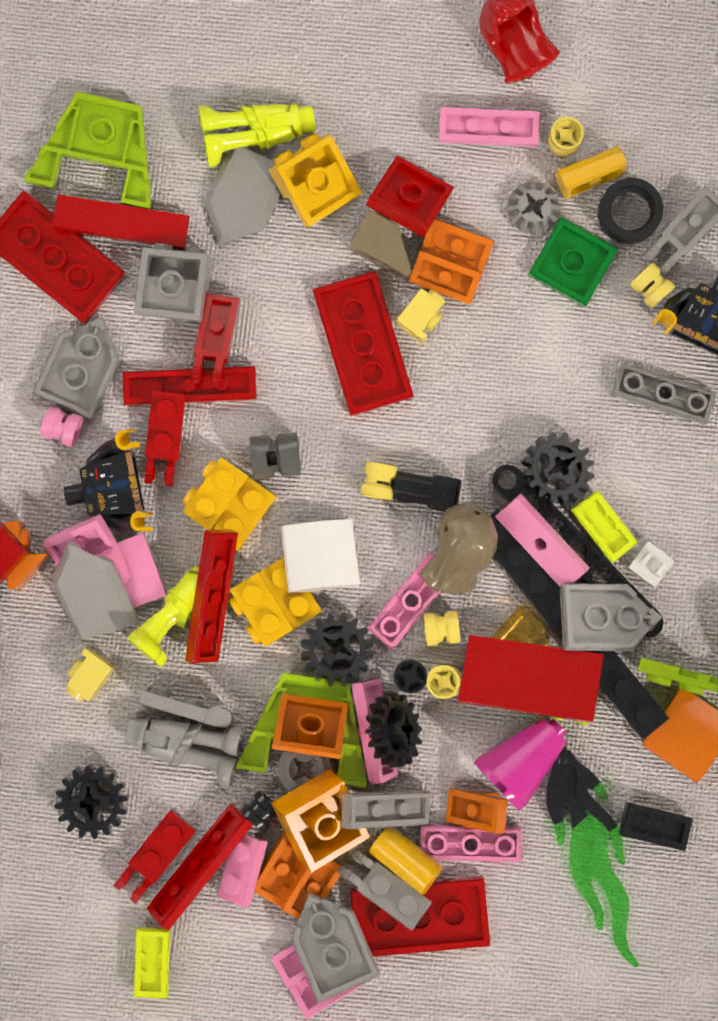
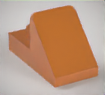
M19 521L5 522V526L25 548H30L29 528L25 529V523ZM50 554L26 555L8 575V589H21L50 559Z
M449 788L445 822L494 834L505 833L508 799L501 798L500 794L496 792Z

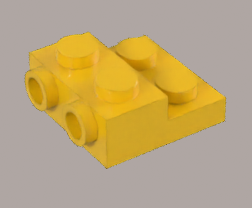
M317 133L309 135L300 141L301 149L293 154L290 149L280 153L273 158L275 165L268 169L283 197L289 198L304 227L312 226L362 194L331 134L320 137Z
M221 457L218 462L211 460L201 474L205 481L197 490L192 487L182 501V504L186 506L183 513L207 530L231 529L238 532L236 550L239 551L277 496Z
M284 557L230 589L233 596L228 599L236 614L240 616L244 613L251 625L246 627V630L254 643L257 645L262 642L264 647H267L323 612L311 592L288 593Z

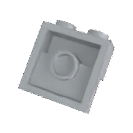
M154 243L153 248L142 247L134 314L202 323L206 291L209 292L213 258L205 254V249L197 247H186L185 252L173 251V246Z

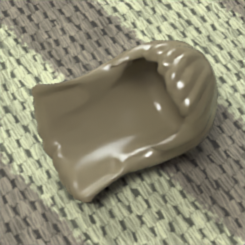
M461 503L448 508L444 512L436 531V535L439 537L436 554L420 572L424 582L435 592L442 591L446 593L448 591L452 595L457 593L465 595L466 592L471 593L477 587V575L489 566L497 549L498 534L492 518L477 504Z

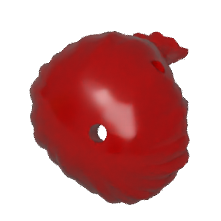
M487 0L483 4L479 18L480 31L489 50L502 66L505 83L511 84L531 78L536 72L548 67L557 59L560 52L543 32L533 0Z

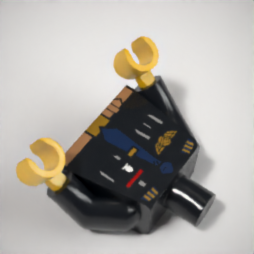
M718 275L712 287L700 283L696 288L687 287L669 298L662 310L653 319L651 325L654 327L657 322L663 323L666 327L663 334L667 335L669 333L718 356Z
M134 428L120 430L113 439L103 443L87 458L86 466L80 468L82 483L64 486L66 504L71 506L85 503L88 515L96 516L101 514L107 526L118 532H151L153 527H146L144 521L147 516H153V513L145 511L135 453L131 450L126 451L127 449L138 448L140 442L130 443L129 435L135 431Z

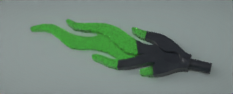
M564 746L551 767L546 788V806L555 828L556 841L559 845L564 843L565 825L562 807L565 805L569 810L571 818L569 866L573 881L594 913L597 930L603 928L604 913L599 899L593 890V877L600 883L610 904L613 941L619 953L632 966L638 967L639 963L630 951L626 940L629 897L612 869L607 852V836L612 839L616 859L621 865L625 864L622 836L618 835L619 827L614 819L590 796L587 788L596 792L603 800L608 799L607 791L595 774L578 762L571 751L567 750L566 746Z

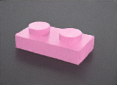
M248 833L245 834L227 857L217 897L240 907H250L268 841Z

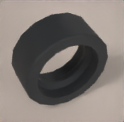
M629 177L615 182L607 189L599 203L598 219L602 230L609 238L618 243L635 244L647 239L657 229L663 217L664 205L660 193L652 184L643 179ZM626 192L637 193L648 202L650 208L649 219L641 228L625 230L614 222L611 207L615 198L620 194Z

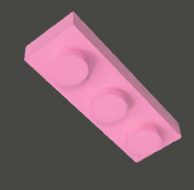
M441 107L439 143L537 148L539 143L540 112Z
M381 678L351 684L353 690L352 700L356 707L359 724L358 734L362 741L365 758L364 768L368 775L369 785L398 778L397 767L382 766L381 758L375 759L373 757L376 749L375 747H368L371 738L365 733V730L370 726L366 716L372 715L369 705L376 703V697L383 696Z

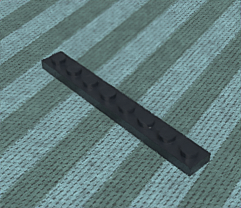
M497 509L489 515L498 534L497 549L493 557L563 642L560 587L497 520L495 516L500 512ZM584 651L604 655L599 688L642 740L669 720V717L615 651Z

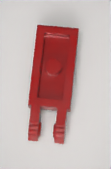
M206 293L202 323L200 322L193 353L195 360L191 377L192 383H200L203 378L204 360L215 362L214 371L211 376L212 386L221 387L225 363H228L240 298Z
M158 390L152 391L145 451L147 462L144 483L152 484L155 479L156 458L168 460L164 476L165 486L173 487L176 462L180 458L187 394Z
M170 810L128 862V868L113 886L117 890L124 888L135 870L146 879L131 894L130 900L136 904L151 883L155 884L197 830L173 810Z

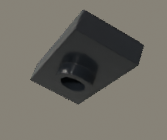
M625 802L618 835L686 851L693 818Z

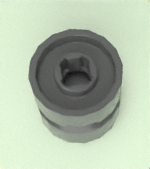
M297 432L278 434L277 438L273 440L269 435L250 437L254 480L273 478L275 473L278 472L282 477L301 475ZM276 450L277 462L268 461L269 451Z

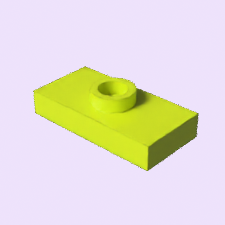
M598 490L570 510L610 563L616 561L638 544L637 540Z
M158 927L136 928L134 997L168 998L171 929L168 931Z

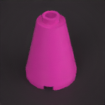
M542 718L482 754L473 763L521 811L526 807L567 742L563 736L567 732L553 718L549 722Z

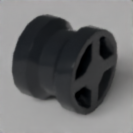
M404 660L395 668V684L405 693H417L427 683V671L417 660Z
M261 790L254 794V800L251 804H245L240 810L254 826L264 833L269 828V822L273 818H278L271 804L274 801Z

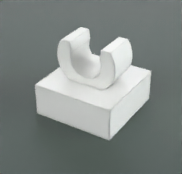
M646 541L627 568L651 587L655 588L675 561L651 542Z

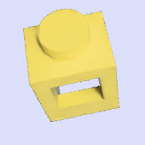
M421 288L398 317L396 325L420 344H423L427 338V334L424 331L427 329L432 332L443 318L439 312L446 301L435 291L430 290L427 293Z
M85 648L81 654L86 659L84 661L78 659L67 674L71 680L66 685L68 687L65 691L80 702L84 698L87 701L93 700L116 668L115 665L91 648Z

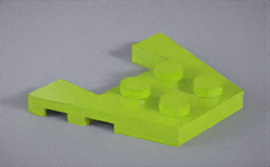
M76 92L56 124L51 138L38 153V159L31 170L29 169L25 174L24 182L55 190L62 158L67 157L128 171L121 204L152 209L142 106Z
M645 658L640 660L638 671L647 673L645 679L647 681L670 687L673 680L680 682L679 689L704 695L706 689L718 693L717 677Z
M283 672L237 763L236 769L267 773L271 741L275 734L281 695L289 694L349 703L337 776L344 781L345 785L366 788L367 778L350 682H346V686L342 687L340 681L335 680L332 687H329L328 679L325 678L317 682L315 677Z

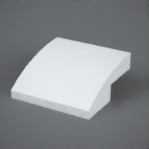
M352 519L307 522L281 527L288 593L318 592L324 588H348L360 585Z

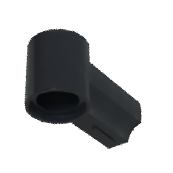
M398 471L393 499L426 505L428 509L445 512L448 508L458 504L462 480L441 475L430 477Z

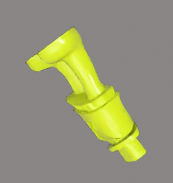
M293 103L291 106L287 104H251V107L240 105L241 111L217 112L207 105L198 106L209 168L220 164L222 154L225 151L248 146H259L260 149L267 147L269 149L275 145L295 139L296 135L297 138H302V133L316 131L312 105L297 107V103ZM237 126H248L250 129L234 133L211 134L220 129Z
M196 566L191 568L175 587L167 590L168 595L164 597L165 603L163 608L152 615L140 627L132 631L126 638L136 649L161 668L167 662V656L160 646L164 635L174 625L184 629L187 621L191 620L199 570Z

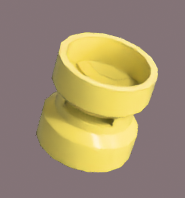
M566 116L556 120L547 141L551 152L559 157L573 155L583 140V126L574 117Z
M654 262L629 284L635 292H640L645 297L644 302L650 309L655 307L676 287L670 279H664L661 276L660 268ZM653 281L656 282L650 288L647 287Z
M366 462L364 472L367 476L365 483L361 485L360 495L392 501L394 490L391 486L392 481L397 478L398 467L376 462Z
M457 610L446 611L443 617L434 613L423 614L426 646H436L444 639L450 644L460 643Z
M451 665L434 667L427 676L429 692L439 699L456 696L460 691L462 674L456 667Z

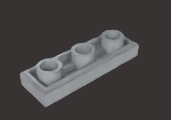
M620 363L610 395L706 425L716 392ZM660 388H665L669 392L668 399L660 397Z

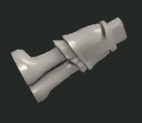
M130 717L124 743L137 746V751L142 752L144 750L146 754L163 760L170 765L173 763L179 767L180 763H185L212 770L217 773L218 784L222 788L230 789L239 761L237 756L242 748L245 728L233 726L228 732L221 733L201 730L202 723L192 725V721L181 722L170 719H152L150 717L140 720ZM194 743L223 750L232 756L200 751L191 748V745Z

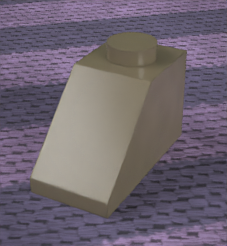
M368 210L350 242V251L408 282L411 276V267L399 226L381 213Z

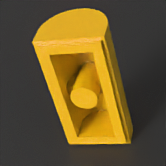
M615 146L556 170L555 178L563 199L571 198L624 176L627 161L621 149Z
M387 827L369 850L372 856L421 896L428 891L444 868L395 827Z

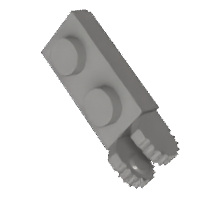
M705 186L659 235L660 239L643 257L648 261L654 259L660 253V249L667 243L676 252L661 265L660 272L665 275L718 222V197Z
M153 686L150 692L142 690L139 699L140 704L214 727L219 726L225 729V727H228L233 722L232 713L226 708L223 709L221 706L215 705L207 710L202 708L203 701L184 696L182 702L170 699L171 692Z
M353 848L349 855L356 863L364 866L370 872L363 881L347 867L340 866L337 873L358 888L357 891L406 928L413 931L432 902L423 895L421 896L378 862L374 863Z

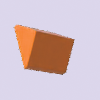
M282 694L272 749L341 759L349 703Z

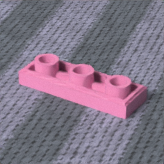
M519 494L495 516L560 588L562 583H574L590 568L522 494Z
M432 552L426 556L367 627L371 633L392 650L441 592H435L432 588L428 587L420 575L421 570L435 556ZM409 594L415 595L418 599L415 607H408L405 603V598Z
M420 825V848L434 860L521 862L522 828L505 827V833L494 834L461 825ZM470 838L477 841L476 847L467 849L465 847L466 840Z

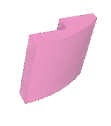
M101 514L47 537L43 542V546L57 566L68 541L82 546L81 549L97 557L101 555L112 560L123 583L130 579L129 571L120 548Z
M145 533L118 542L117 544L130 575L129 581L123 584L135 609L165 597L167 592Z
M294 944L271 958L286 988L290 989L305 1019H310L365 985V983H362L318 1003Z

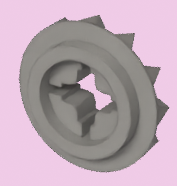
M533 180L520 184L511 193L507 212L510 221L518 230L527 234H540L549 230L556 223L561 205L557 193L547 183L542 184ZM528 197L534 202L545 200L539 209L541 218L534 211L522 214L529 205Z
M284 751L278 763L280 782L289 792L312 779L305 774L296 780L294 779L299 769L297 762L294 760L295 757L303 763H307L313 758L316 760L310 769L314 778L328 769L331 770L329 757Z

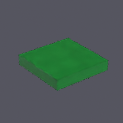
M560 217L527 276L585 308L618 249Z

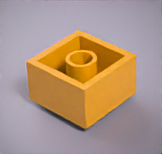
M330 769L271 803L297 858L311 872L370 838L366 828H341L342 793H349L344 781Z

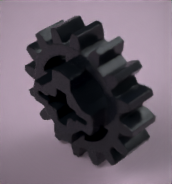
M554 432L550 433L547 436V442L543 437H539L535 441L536 447L531 445L526 450L530 457H525L521 461L523 466L528 467V470L521 474V478H529L531 481L526 486V489L532 490L535 488L537 490L535 499L539 500L541 497L546 496L547 505L550 506L556 499H558L561 506L566 505L569 498L575 502L580 498L579 492L585 493L590 488L584 481H590L594 478V474L587 471L588 468L594 465V461L586 460L584 457L590 450L588 448L580 450L578 448L580 439L578 438L572 443L568 442L567 433H564L559 440H557ZM558 449L563 450V451L567 452L568 454L559 452ZM538 459L542 464L539 474L537 470ZM567 464V466H565L562 469L563 471L557 473L554 472L553 474L548 475V473L551 470H553V467ZM575 465H577L578 469L577 478L574 475ZM546 484L556 486L558 490L552 489Z
M329 613L326 623H323L319 618L315 619L317 629L314 630L309 627L306 629V634L310 640H301V647L308 649V651L301 653V660H310L306 666L307 673L316 670L315 681L319 682L323 677L328 678L329 687H332L335 680H339L342 687H345L348 677L357 682L359 680L357 671H368V665L364 660L369 661L373 658V653L366 650L373 646L372 639H364L368 633L367 627L358 630V619L354 618L348 623L346 622L345 613L341 614L339 620H334L332 613ZM335 629L341 630V631L338 632V633H333V634H328V633H327V631H330V630H335ZM353 637L358 642L359 655L356 654L355 650L351 649ZM339 644L343 646V654L341 652H337L335 656L331 654V646L334 648ZM315 645L323 651L324 656L320 663L314 653ZM344 665H345L346 667H348L347 669L340 670V671H334V670H333L334 667H339V666H344Z
M398 693L383 694V696L376 697V703L369 705L372 715L366 716L370 726L365 730V733L371 738L368 747H375L376 749L373 757L375 759L381 758V765H389L390 768L412 764V757L419 754L416 745L422 744L421 739L418 737L422 727L416 722L420 716L419 713L413 714L412 712L414 703H407V696L399 695Z
M87 765L84 770L85 774H82L78 768L72 771L74 780L68 777L63 778L62 783L66 786V789H58L56 791V795L61 797L62 801L55 804L54 807L55 809H63L64 814L58 820L59 822L65 820L70 822L67 828L68 832L78 828L79 838H83L87 832H91L92 838L97 839L100 830L105 835H109L112 833L110 824L117 827L122 824L118 814L126 815L128 813V809L121 805L122 802L129 799V795L121 794L120 792L126 785L125 782L118 784L114 782L117 776L116 772L107 776L105 775V766H100L97 772H94L92 765ZM83 781L82 792L79 796L71 797L76 785ZM99 781L108 786L111 792L107 793L100 788ZM90 794H92L93 799H99L100 804L94 807V810H92L90 804H85V799L90 797ZM114 806L108 819L101 822L102 811L105 808ZM73 811H78L84 816L85 822L78 819Z

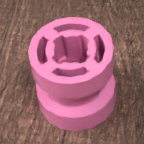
M51 405L44 416L40 436L49 440L59 439L63 445L73 448L79 438L84 417L74 413L71 415L64 414L62 409Z

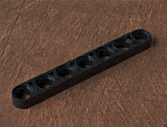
M506 464L497 468L492 476V485L499 495L508 504L519 494L523 496L533 494L536 496L537 490L535 488L532 490L526 489V486L531 481L528 478H521L522 472L517 467ZM508 470L515 474L517 481L512 489L500 487L498 484L500 472ZM546 496L539 499L540 506L537 511L546 521L549 518H557L562 522L563 531L560 536L570 546L571 543L577 541L586 547V556L582 560L590 568L581 578L587 584H596L591 577L592 570L598 565L604 566L610 574L609 580L605 584H628L637 593L636 596L661 616L659 611L554 504L551 506L547 505ZM663 617L658 621L655 629L644 636L645 638H652L660 634L664 625Z

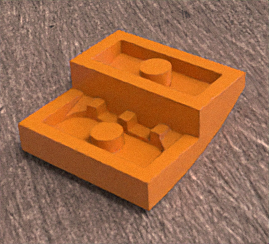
M436 219L425 236L408 282L471 305L495 240Z
M677 688L664 710L669 720L647 736L641 745L693 782L698 783L718 756V710L692 692Z
M283 829L261 866L254 893L278 905L282 911L299 919L308 894L311 893L326 899L340 877L337 871L343 865L333 859L311 872L297 858Z

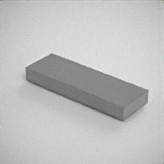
M429 790L342 793L341 828L362 829L429 825Z

